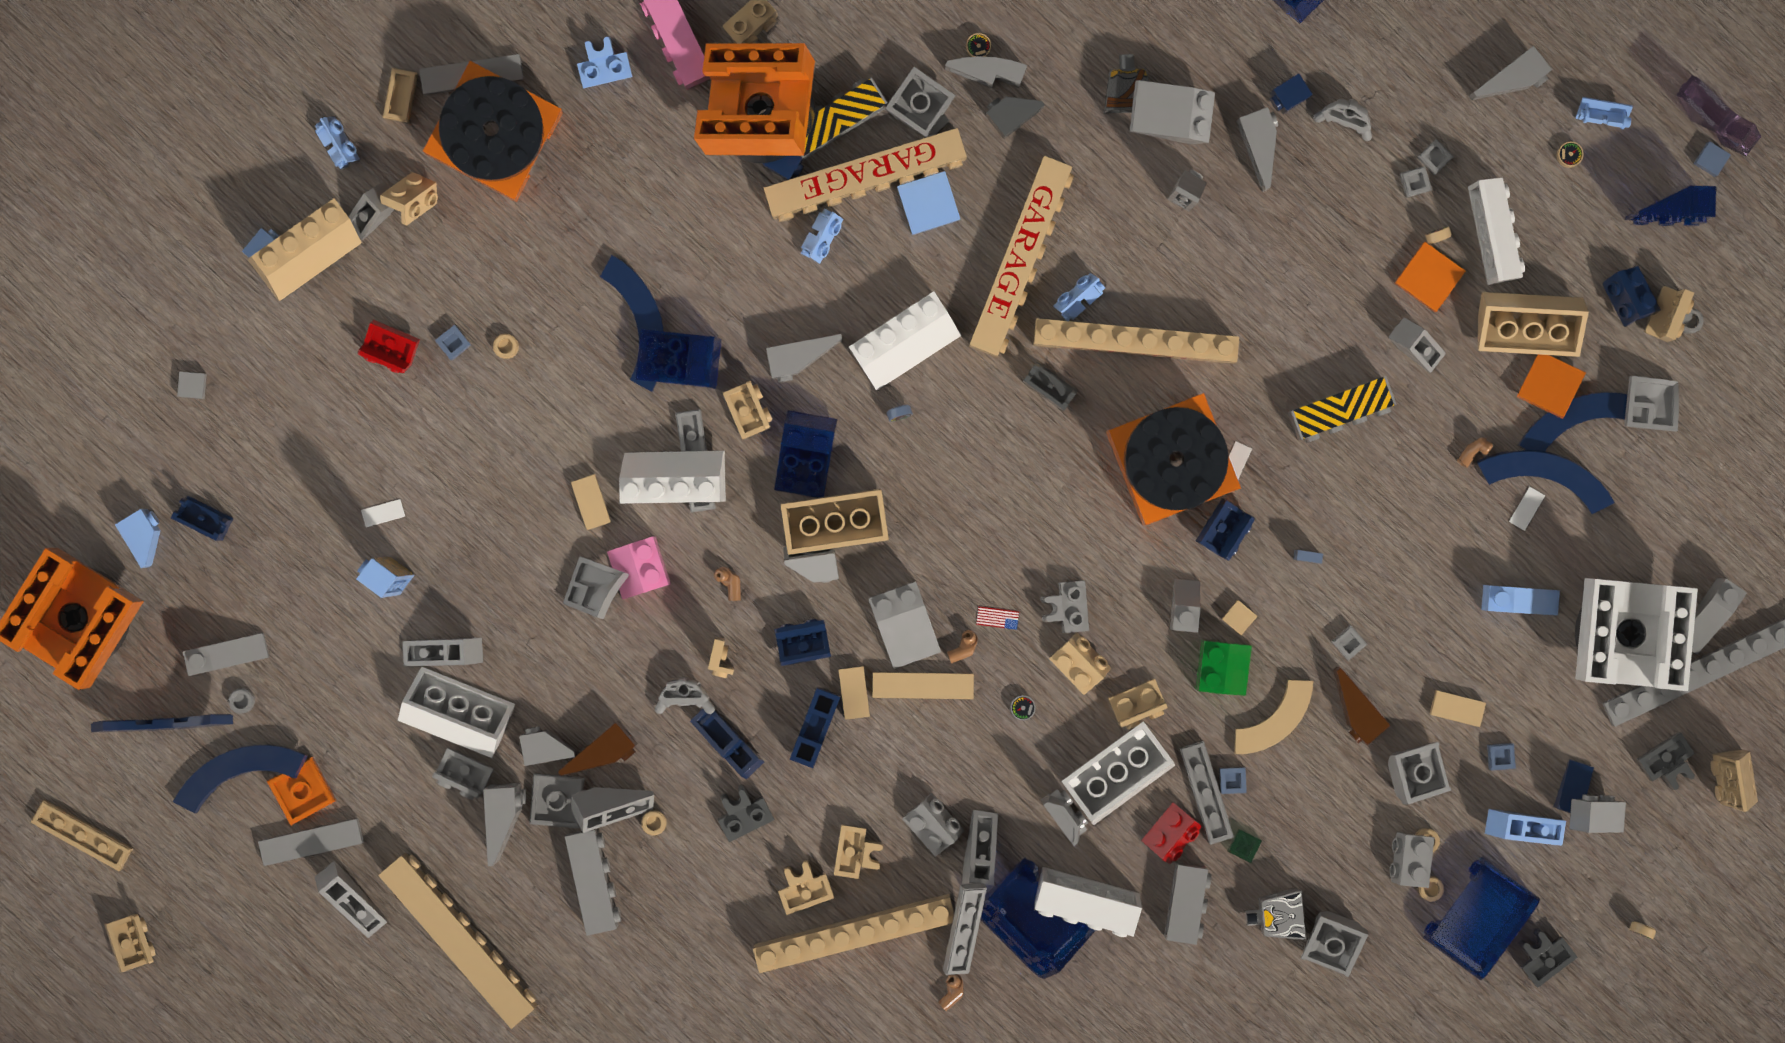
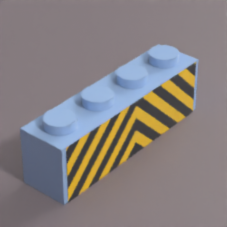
M392 557L372 558L370 561L366 559L357 571L360 575L356 580L379 597L384 598L400 595L415 574Z

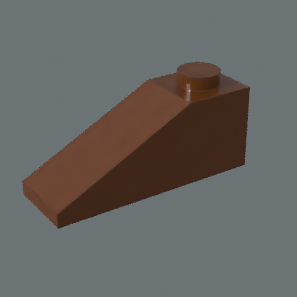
M1336 667L1333 669L1346 723L1351 729L1348 733L1358 744L1362 741L1363 744L1369 745L1391 725L1340 667Z
M617 721L560 769L558 773L562 776L615 763L621 758L625 762L636 752L633 747L638 743L621 723Z

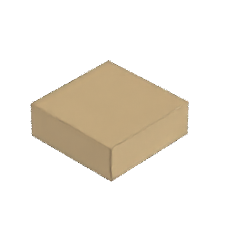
M1237 600L1221 619L1239 635H1242L1257 618V615Z

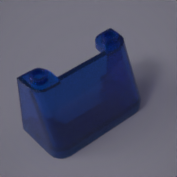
M1483 857L1480 860H1475L1470 866L1468 872L1471 873L1469 876L1471 881L1442 920L1431 921L1424 929L1425 935L1423 937L1424 940L1479 980L1485 978L1540 902V898Z
M1023 858L986 894L980 920L1035 975L1046 979L1059 973L1096 930L1089 928L1088 924L1082 922L1072 924L1064 921L1063 917L1060 916L1046 917L1039 914L1038 910H1035L1039 869L1033 861Z

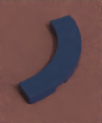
M611 255L600 278L616 288L626 300L634 315L638 329L639 352L630 380L653 392L662 370L665 336L661 314L655 299L643 280L623 261Z
M1604 392L1573 398L1563 419L1547 412L1528 429L1517 446L1524 450L1546 451L1559 435L1579 423L1598 418L1625 420L1627 394Z
M1530 449L1505 451L1477 461L1489 485L1517 476L1541 477L1557 482L1574 492L1585 503L1591 514L1615 503L1607 489L1593 474L1580 464L1555 453Z
M208 714L153 720H103L91 724V733L155 731L233 724V715Z
M254 745L228 751L199 768L185 782L173 802L193 813H198L206 799L225 781L253 771H273L297 778L308 756L292 749L271 745Z

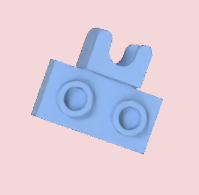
M610 36L603 39L604 48L601 51H596L591 41L585 42L589 61L577 63L583 88L633 77L627 52L614 55Z

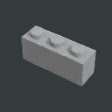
M1175 862L1164 934L1166 940L1197 945L1198 938L1202 939L1204 924L1200 923L1201 914L1206 913L1208 900L1204 898L1205 888L1209 889L1211 884V874L1208 873L1206 866Z

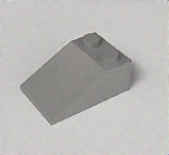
M1137 80L1135 82L1130 132L1190 145L1209 143L1215 92L1193 87Z
M916 581L868 598L894 669L941 652Z
M521 783L491 784L483 789L488 866H493L501 859L522 810V805L526 804V791L521 789Z

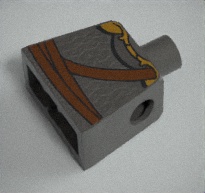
M1133 54L1119 55L1120 69H1111L1109 71L1104 114L1132 113L1135 82L1137 80L1149 82L1146 68H1135Z

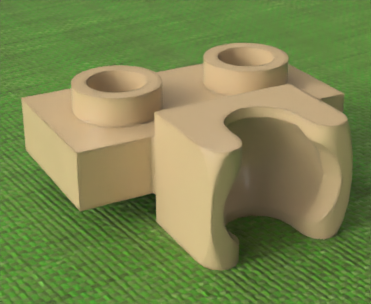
M841 824L834 875L859 879L860 867L880 869L879 861L871 859L869 854L872 851H881L883 843L865 840L866 828Z
M808 860L803 861V873L801 875H795L789 866L784 868L789 887L778 890L786 915L834 898L827 874L814 877Z

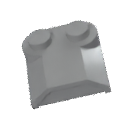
M913 67L885 107V110L894 118L902 121L927 138L948 109L955 95Z
M1439 742L1429 743L1405 751H1397L1390 755L1388 767L1395 793L1402 804L1408 805L1451 791L1439 750Z
M1057 789L1042 798L1041 802L1072 845L1075 846L1079 842L1080 835L1087 831L1085 825L1088 824V821L1080 810L1077 813L1073 811L1070 806L1073 801L1064 790L1060 793Z
M1320 912L1315 918L1313 930L1301 955V959H1306L1349 977L1368 937V930L1358 922L1333 912Z

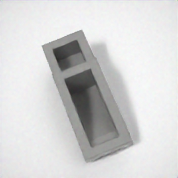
M981 56L949 60L945 65V70L992 88L995 79L1019 88L1027 69V65L1013 60Z

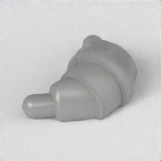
M1338 99L1336 102L1325 106L1313 116L1314 121L1317 123L1324 120L1327 122L1333 121L1347 128L1350 127L1357 130V133L1362 135L1364 141L1372 139L1368 110L1359 105L1355 99Z
M680 677L678 680L667 682V686L658 697L659 701L655 706V712L658 714L663 713L666 707L677 704L678 706L697 705L699 708L702 707L707 714H712L715 711L701 683L690 680L687 677Z

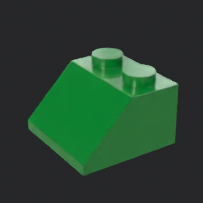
M1201 639L1195 690L1246 696L1252 645Z

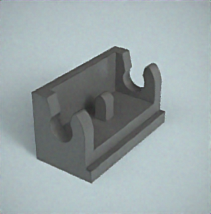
M1039 362L1035 363L1022 381L1061 411L1067 408L1070 401L1077 394L1075 388Z

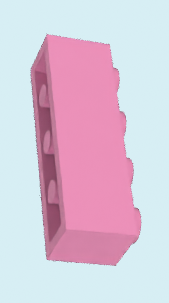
M644 0L641 2L640 5L645 16L651 15L655 24L651 28L656 39H663L666 47L662 51L667 62H674L677 70L673 71L678 85L684 84L686 90L711 79L702 72L704 54L678 0Z

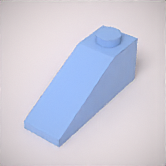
M1483 585L1482 610L1558 615L1560 590Z
M1489 809L1485 834L1508 840L1562 846L1566 821Z

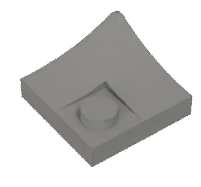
M1629 376L1624 427L1677 432L1679 418L1678 381Z
M580 556L563 604L604 619L615 594L629 574Z

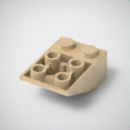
M1741 749L1712 754L1711 771L1717 780V786H1715L1716 799L1722 805L1743 812L1748 811L1758 802L1750 751Z

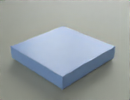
M945 171L897 186L912 235L960 220Z

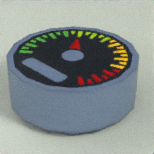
M910 405L897 406L887 411L889 422L902 420L913 415Z

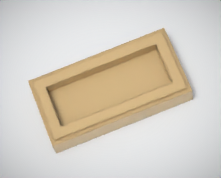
M392 68L383 112L384 119L409 123L418 78L417 72Z
M596 474L571 482L586 530L611 523Z
M864 666L838 669L845 720L870 717Z
M1435 690L1430 715L1480 727L1486 703Z

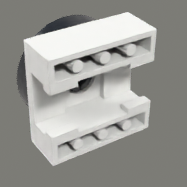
M1585 578L1582 607L1575 624V641L1578 649L1575 679L1585 682L1617 683L1688 691L1698 589ZM1630 626L1633 634L1627 640L1620 631L1624 632L1625 628Z

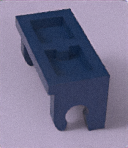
M191 496L182 498L179 501L181 506L178 511L173 512L171 519L215 541H223L234 519L233 517Z

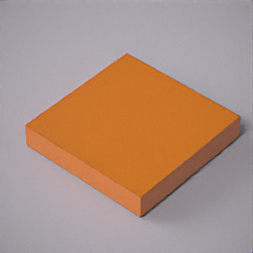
M1423 242L1394 284L1433 312H1437L1466 271L1431 245Z
M1537 354L1516 397L1563 419L1586 372L1550 355Z
M313 757L305 761L297 778L281 773L267 781L290 825L337 801Z

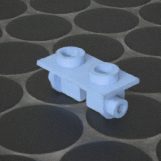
M1583 97L1575 119L1582 120L1583 123H1604L1609 126L1620 127V129L1624 130L1625 127L1629 128L1631 125V118L1629 116L1633 105Z
M335 116L320 118L321 122L315 125V132L324 147L331 143L333 144V147L327 152L336 167L339 166L340 170L349 166L348 162L359 161L360 158L356 153V147L347 138L341 122Z
M827 209L819 212L812 226L814 230L818 231V234L816 236L810 232L808 233L801 246L803 249L801 254L812 258L820 264L822 259L827 256L834 236L839 233L843 219Z
M1089 273L1082 276L1076 282V286L1073 289L1063 293L1053 307L1062 313L1061 316L1066 321L1074 320L1086 309L1081 301L1084 299L1091 305L1103 294L1102 291L1105 287L1098 277Z

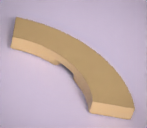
M1287 680L1283 699L1277 710L1269 718L1250 727L1235 728L1234 754H1248L1265 750L1288 736L1297 727L1308 708L1313 691V681Z

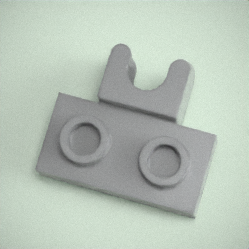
M1085 580L1058 582L1059 595L1042 596L1040 598L1042 603H1050L1053 607V611L1050 614L1042 616L1043 622L1061 621L1062 633L1089 631Z

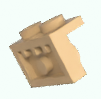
M715 637L708 669L713 670L712 675L727 678L728 674L733 675L734 666L721 664L720 661H726L729 645L724 644V638Z
M1155 679L1108 698L1119 726H1126L1127 729L1138 726L1141 723L1140 720L1148 716L1152 720L1164 715L1163 710L1168 708Z

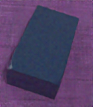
M1569 759L1553 807L1571 813L1572 799H1582L1583 794L1588 793L1594 767Z

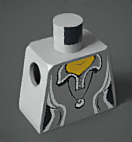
M1292 888L1259 897V910L1245 911L1246 925H1261V932L1266 937L1306 939L1302 891L1299 888Z

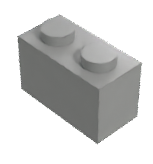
M1583 794L1582 799H1572L1569 829L1588 833L1624 832L1626 802L1616 801V796L1600 795V799H1598L1596 795Z

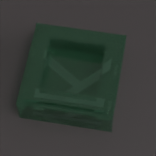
M1238 828L1227 851L1251 863L1262 840Z

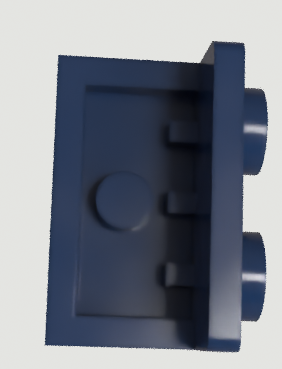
M1639 266L1616 272L1602 283L1624 327L1631 325L1636 320L1655 315L1661 311Z
M1222 498L1197 537L1196 542L1229 561L1238 551L1244 536L1251 530L1255 518Z
M810 619L803 624H784L780 628L774 629L781 666L831 657L824 620Z

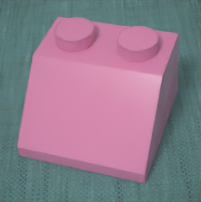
M656 536L607 552L612 568L629 574L628 578L619 588L622 600L671 584Z

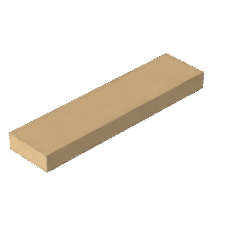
M873 672L872 698L974 699V673Z
M46 799L42 800L31 820L32 824L117 871L122 870L133 850L129 845Z

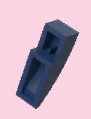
M702 709L690 720L694 727L741 777L748 779L764 763L762 758L716 711L712 714H707Z

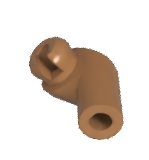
M1480 437L1465 448L1457 462L1468 468L1479 451L1487 455L1492 449L1493 444L1488 442L1487 438Z
M726 567L717 569L714 573V578L728 587V601L741 600L739 576Z
M966 630L962 634L958 648L947 652L951 663L973 655L978 638L972 630Z
M958 974L948 975L946 979L948 993L938 1001L945 1011L963 997V980Z

